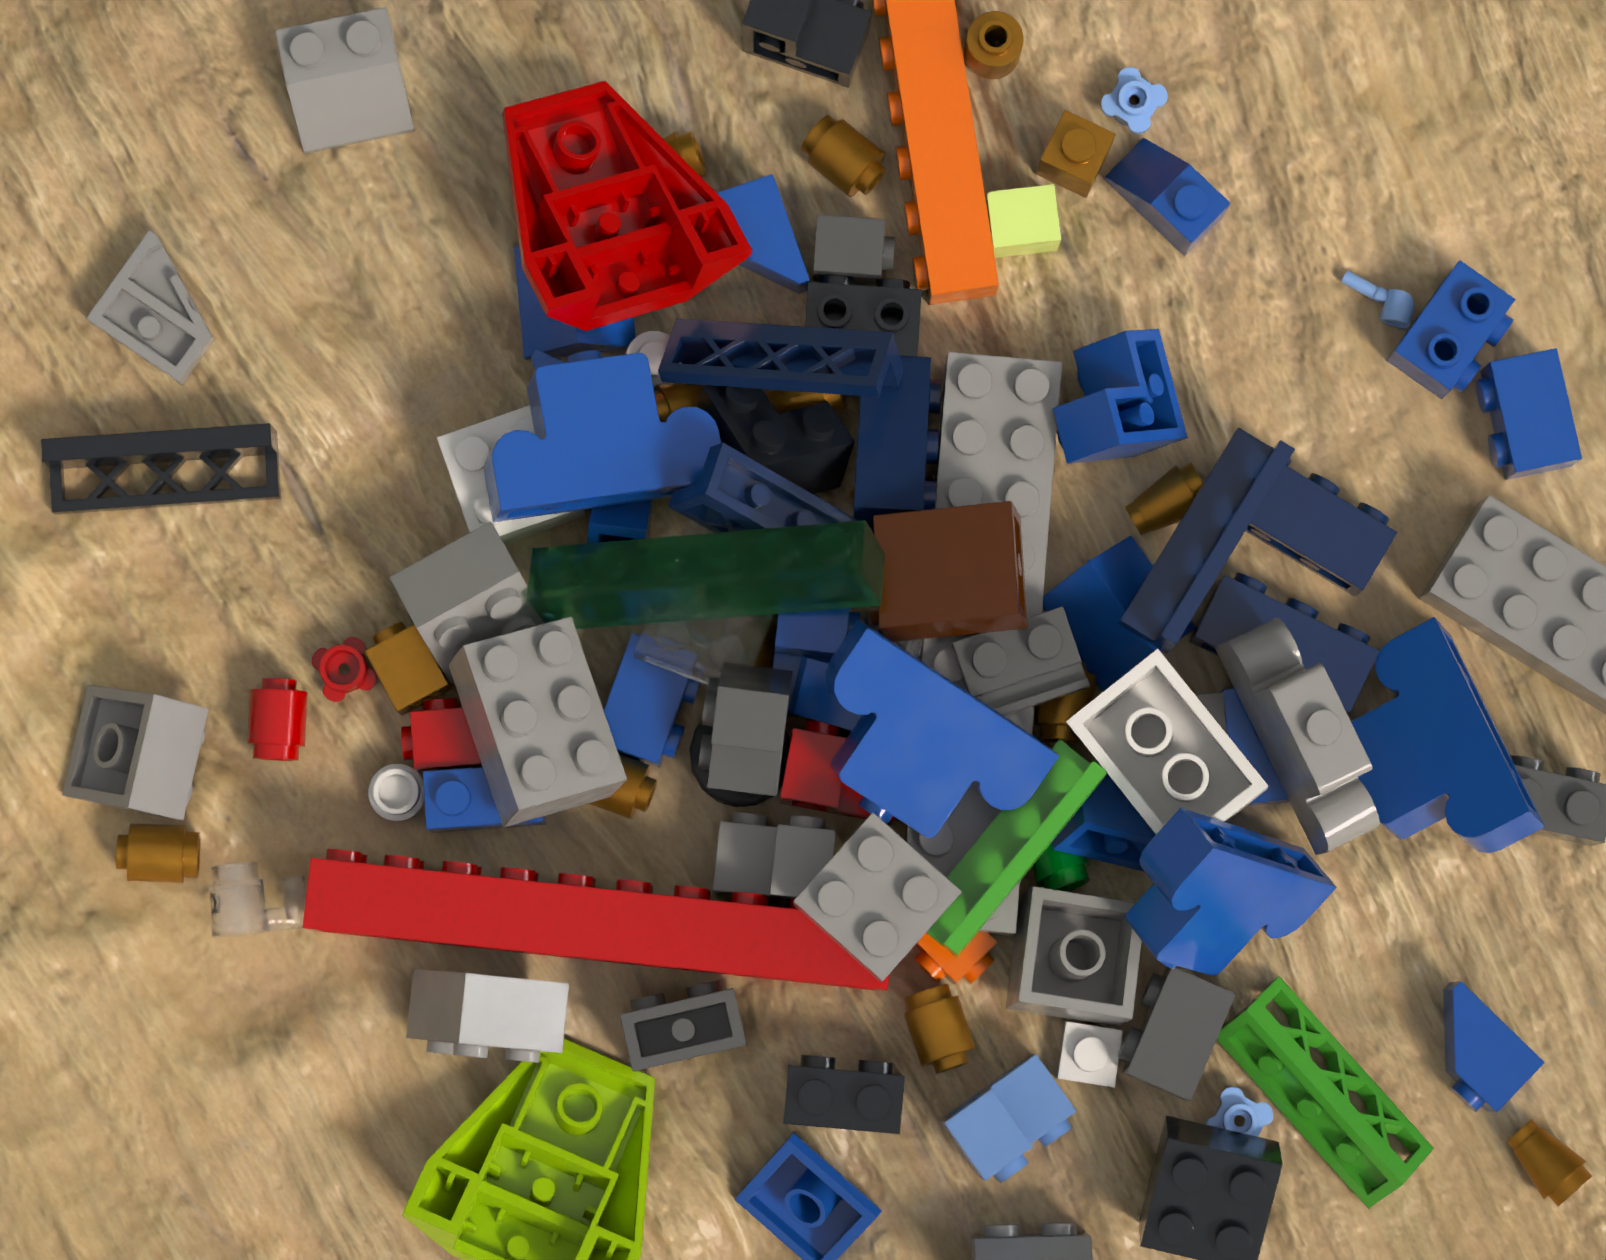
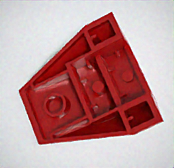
M606 81L504 108L502 118L522 269L547 317L584 331L609 325L686 302L750 257L753 250L729 205Z

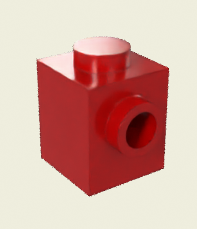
M446 698L423 701L424 711L410 712L411 726L401 727L402 752L404 761L414 760V769L418 773H423V771L483 767L463 707L458 708L457 699Z

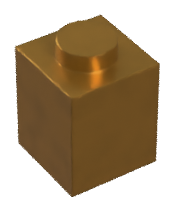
M1064 110L1040 159L1036 175L1087 198L1110 151L1116 134Z
M399 622L385 628L372 637L376 645L365 650L396 711L403 716L422 706L423 701L433 700L452 690L445 674L415 625L406 629L404 623Z

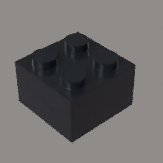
M1166 1116L1139 1220L1140 1246L1197 1260H1258L1283 1165L1279 1142Z

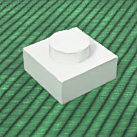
M1065 1021L1056 1078L1115 1088L1119 1061L1118 1053L1121 1048L1123 1030Z

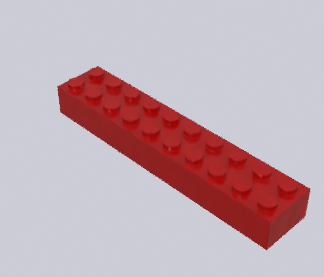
M327 849L326 859H310L302 927L308 930L866 990H888L889 975L880 983L793 905V901L796 898H791L790 908L767 906L768 895L747 892H733L732 902L710 900V889L675 885L674 896L652 894V883L617 879L616 890L595 888L596 879H593L594 877L567 873H559L558 884L538 882L539 873H536L535 870L501 867L500 878L481 876L482 867H479L477 864L443 861L442 872L424 870L425 861L420 860V858L385 855L384 865L367 864L368 855L362 854V852L340 849Z

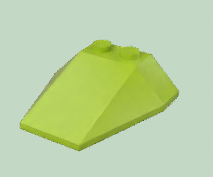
M567 1039L563 1041L562 1053L540 1051L539 1063L522 1061L426 1161L402 1216L452 1256L461 1260H639L642 1254L655 1078L640 1071H632V1068Z

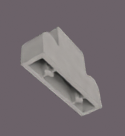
M1279 618L1271 619L1215 646L1219 658L1315 855L1328 853L1378 828L1380 821L1376 807L1367 789L1358 779V776L1372 770V764L1324 666L1321 663L1307 668L1303 666L1295 640Z

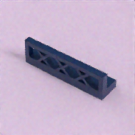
M676 318L658 369L661 381L669 383L879 397L883 386L899 387L904 371L893 332Z
M1238 427L1117 624L1167 654L1179 641L1295 449L1281 440L1272 448Z
M725 443L710 447L698 483L673 492L669 508L820 593L851 597L850 609L869 604V592L877 590L876 569H869L865 546L866 536L874 535V529Z

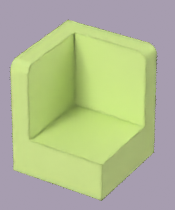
M1054 184L998 190L988 193L987 207L995 258L1058 250L1061 242V233Z

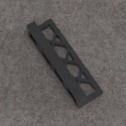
M270 423L41 439L42 462L50 468L52 513L55 515L281 499L277 431ZM265 455L267 486L243 488L228 475L243 457ZM229 458L221 468L210 460ZM187 460H202L216 472L201 491L186 492L171 479ZM158 462H172L164 472L154 464ZM144 463L159 478L144 495L129 496L114 482L130 464ZM116 465L107 476L97 468L100 466ZM88 467L103 480L87 499L65 500L64 469ZM223 479L233 487V489L214 490ZM166 483L177 491L175 493L157 494ZM110 487L120 495L118 497L101 498Z

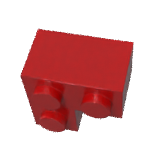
M807 721L805 730L793 728L780 804L864 820L871 815L859 805L863 796L844 784L831 768L832 759L847 739L839 737L841 727L822 722ZM892 816L888 824H893L895 819L894 816Z

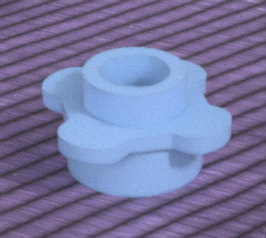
M1127 67L1119 72L1118 84L1112 93L1103 96L1101 110L1106 116L1114 117L1122 125L1128 126L1132 133L1141 134L1150 128V118L1156 108L1166 104L1168 94L1163 85H1152L1141 78L1138 69ZM1131 96H1137L1139 98V104H1130L1129 98Z
M1229 1087L1221 1092V1104L1217 1108L1215 1115L1210 1117L1205 1125L1258 1137L1263 1126L1272 1122L1273 1111L1267 1103H1255L1245 1098L1241 1089ZM1238 1115L1243 1116L1245 1120L1244 1124L1240 1127L1234 1124V1118Z

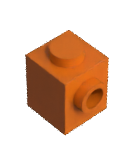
M978 932L956 958L925 933L915 944L921 953L914 960L937 984L945 977L952 984H956L962 977L971 984L995 961L988 951L997 941L989 933Z

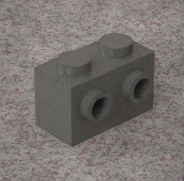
M1510 755L1545 825L1544 828L1533 834L1588 846L1605 843L1606 784L1599 783L1600 773L1581 768L1566 767L1565 775L1543 771L1544 761L1530 757Z
M1166 967L1163 976L1153 973L1140 1002L1141 1005L1149 1008L1141 1028L1138 1029L1130 1026L1118 1053V1058L1126 1061L1121 1073L1178 1098L1191 1101L1236 994L1176 967L1174 969Z
M716 980L687 987L689 998L666 1004L664 993L631 1000L632 1012L620 1014L632 1071L746 1046L747 1042L734 988L722 990L721 981Z

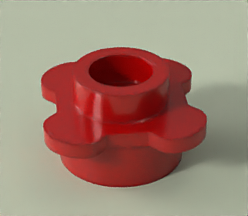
M349 637L344 641L343 645L334 646L329 650L320 648L313 654L312 665L316 670L320 671V675L325 683L323 695L328 700L340 702L347 693L357 689L369 691L375 686L377 674L368 667L364 656L366 645L361 639ZM342 664H347L350 667V671L346 675H342L339 672Z

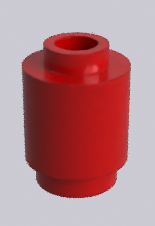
M263 678L262 689H250L247 744L253 745L252 759L299 761V747H305L308 692L296 690L297 680Z

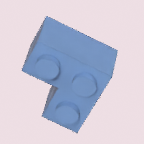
M1032 1054L939 1121L981 1179L986 1181L994 1176L997 1181L1002 1183L1029 1163L1023 1154L1033 1147L1032 1143L1039 1140L1043 1147H1046L1069 1131L1072 1126L1067 1121V1118L1077 1111L1037 1054Z

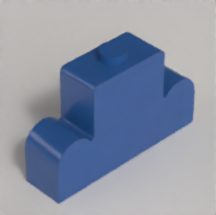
M590 350L569 355L566 363L540 366L527 384L535 434L525 430H514L504 434L496 442L485 462L484 476L492 521L494 523L672 497L674 491L699 482L710 447L721 443L716 422L706 411L698 407L677 409L664 422H661L657 410L649 361L643 353L602 358L600 351Z
M1433 617L1384 645L1376 658L1375 670L1378 679L1396 698L1351 721L1372 764V770L1358 776V779L1372 798L1380 823L1397 838L1406 839L1446 818L1447 824L1469 847L1483 853L1502 850L1544 828L1545 825L1451 634Z
M859 619L830 660L826 669V684L832 696L847 711L856 715H862L832 759L831 768L844 784L863 796L859 805L870 814L874 813L886 824L894 816L927 838L935 837L971 784L991 806L1000 810H1014L1023 806L1033 796L1059 758V755L1047 744Z
M1180 807L1141 853L1139 859L1140 867L1152 880L1153 884L1127 912L1125 920L1154 957L1167 967L1174 969L1176 966L1214 976L1219 974L1261 928L1270 938H1281L1297 930L1337 887L1304 848Z

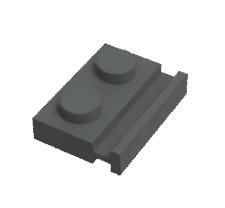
M1063 606L1027 618L1028 628L980 633L953 642L952 648L967 692L1005 716L1088 689L1090 684L1085 676L1081 664L1082 661Z

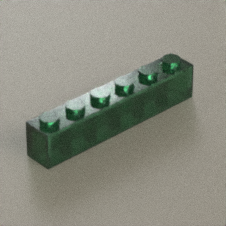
M866 520L532 548L526 599L545 624L572 617L576 629L881 606L885 553Z

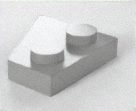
M148 230L86 318L98 329L180 385L184 384L215 340L162 242L150 230Z

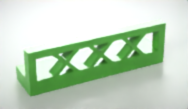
M1061 739L1052 748L1059 755V758L1033 796L1021 807L1014 810H1001L946 877L962 893L926 933L956 958L976 936L1107 774V771L1098 763L1093 761L1090 764Z
M1280 976L1270 982L1246 1008L1222 1026L1217 1038L1218 1042L1368 1209L1401 1187L1434 1149ZM1272 999L1287 1014L1290 1027L1281 1026L1265 1008ZM1309 1047L1317 1048L1327 1059L1328 1070L1320 1069L1311 1059ZM1348 1090L1356 1091L1365 1101L1367 1114L1360 1113L1352 1105ZM1387 1133L1394 1134L1410 1151L1409 1156L1404 1161L1389 1146Z

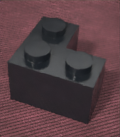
M750 0L742 23L743 52L849 88L871 26L872 12L863 9L864 3L860 0Z
M702 386L696 407L706 411L715 420L721 443L727 444L813 495L840 488L855 441L828 401L778 414L762 389Z

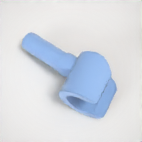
M1347 270L1341 282L1373 299V301L1382 303L1383 308L1379 318L1382 323L1400 329H1407L1410 326L1414 312V301L1409 293L1398 289L1386 290Z

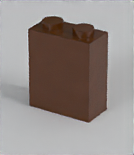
M1012 501L873 516L874 535L866 536L865 546L869 569H876L877 590L869 592V612L873 626L879 625L880 630L889 640L899 642L1028 628L1021 516Z

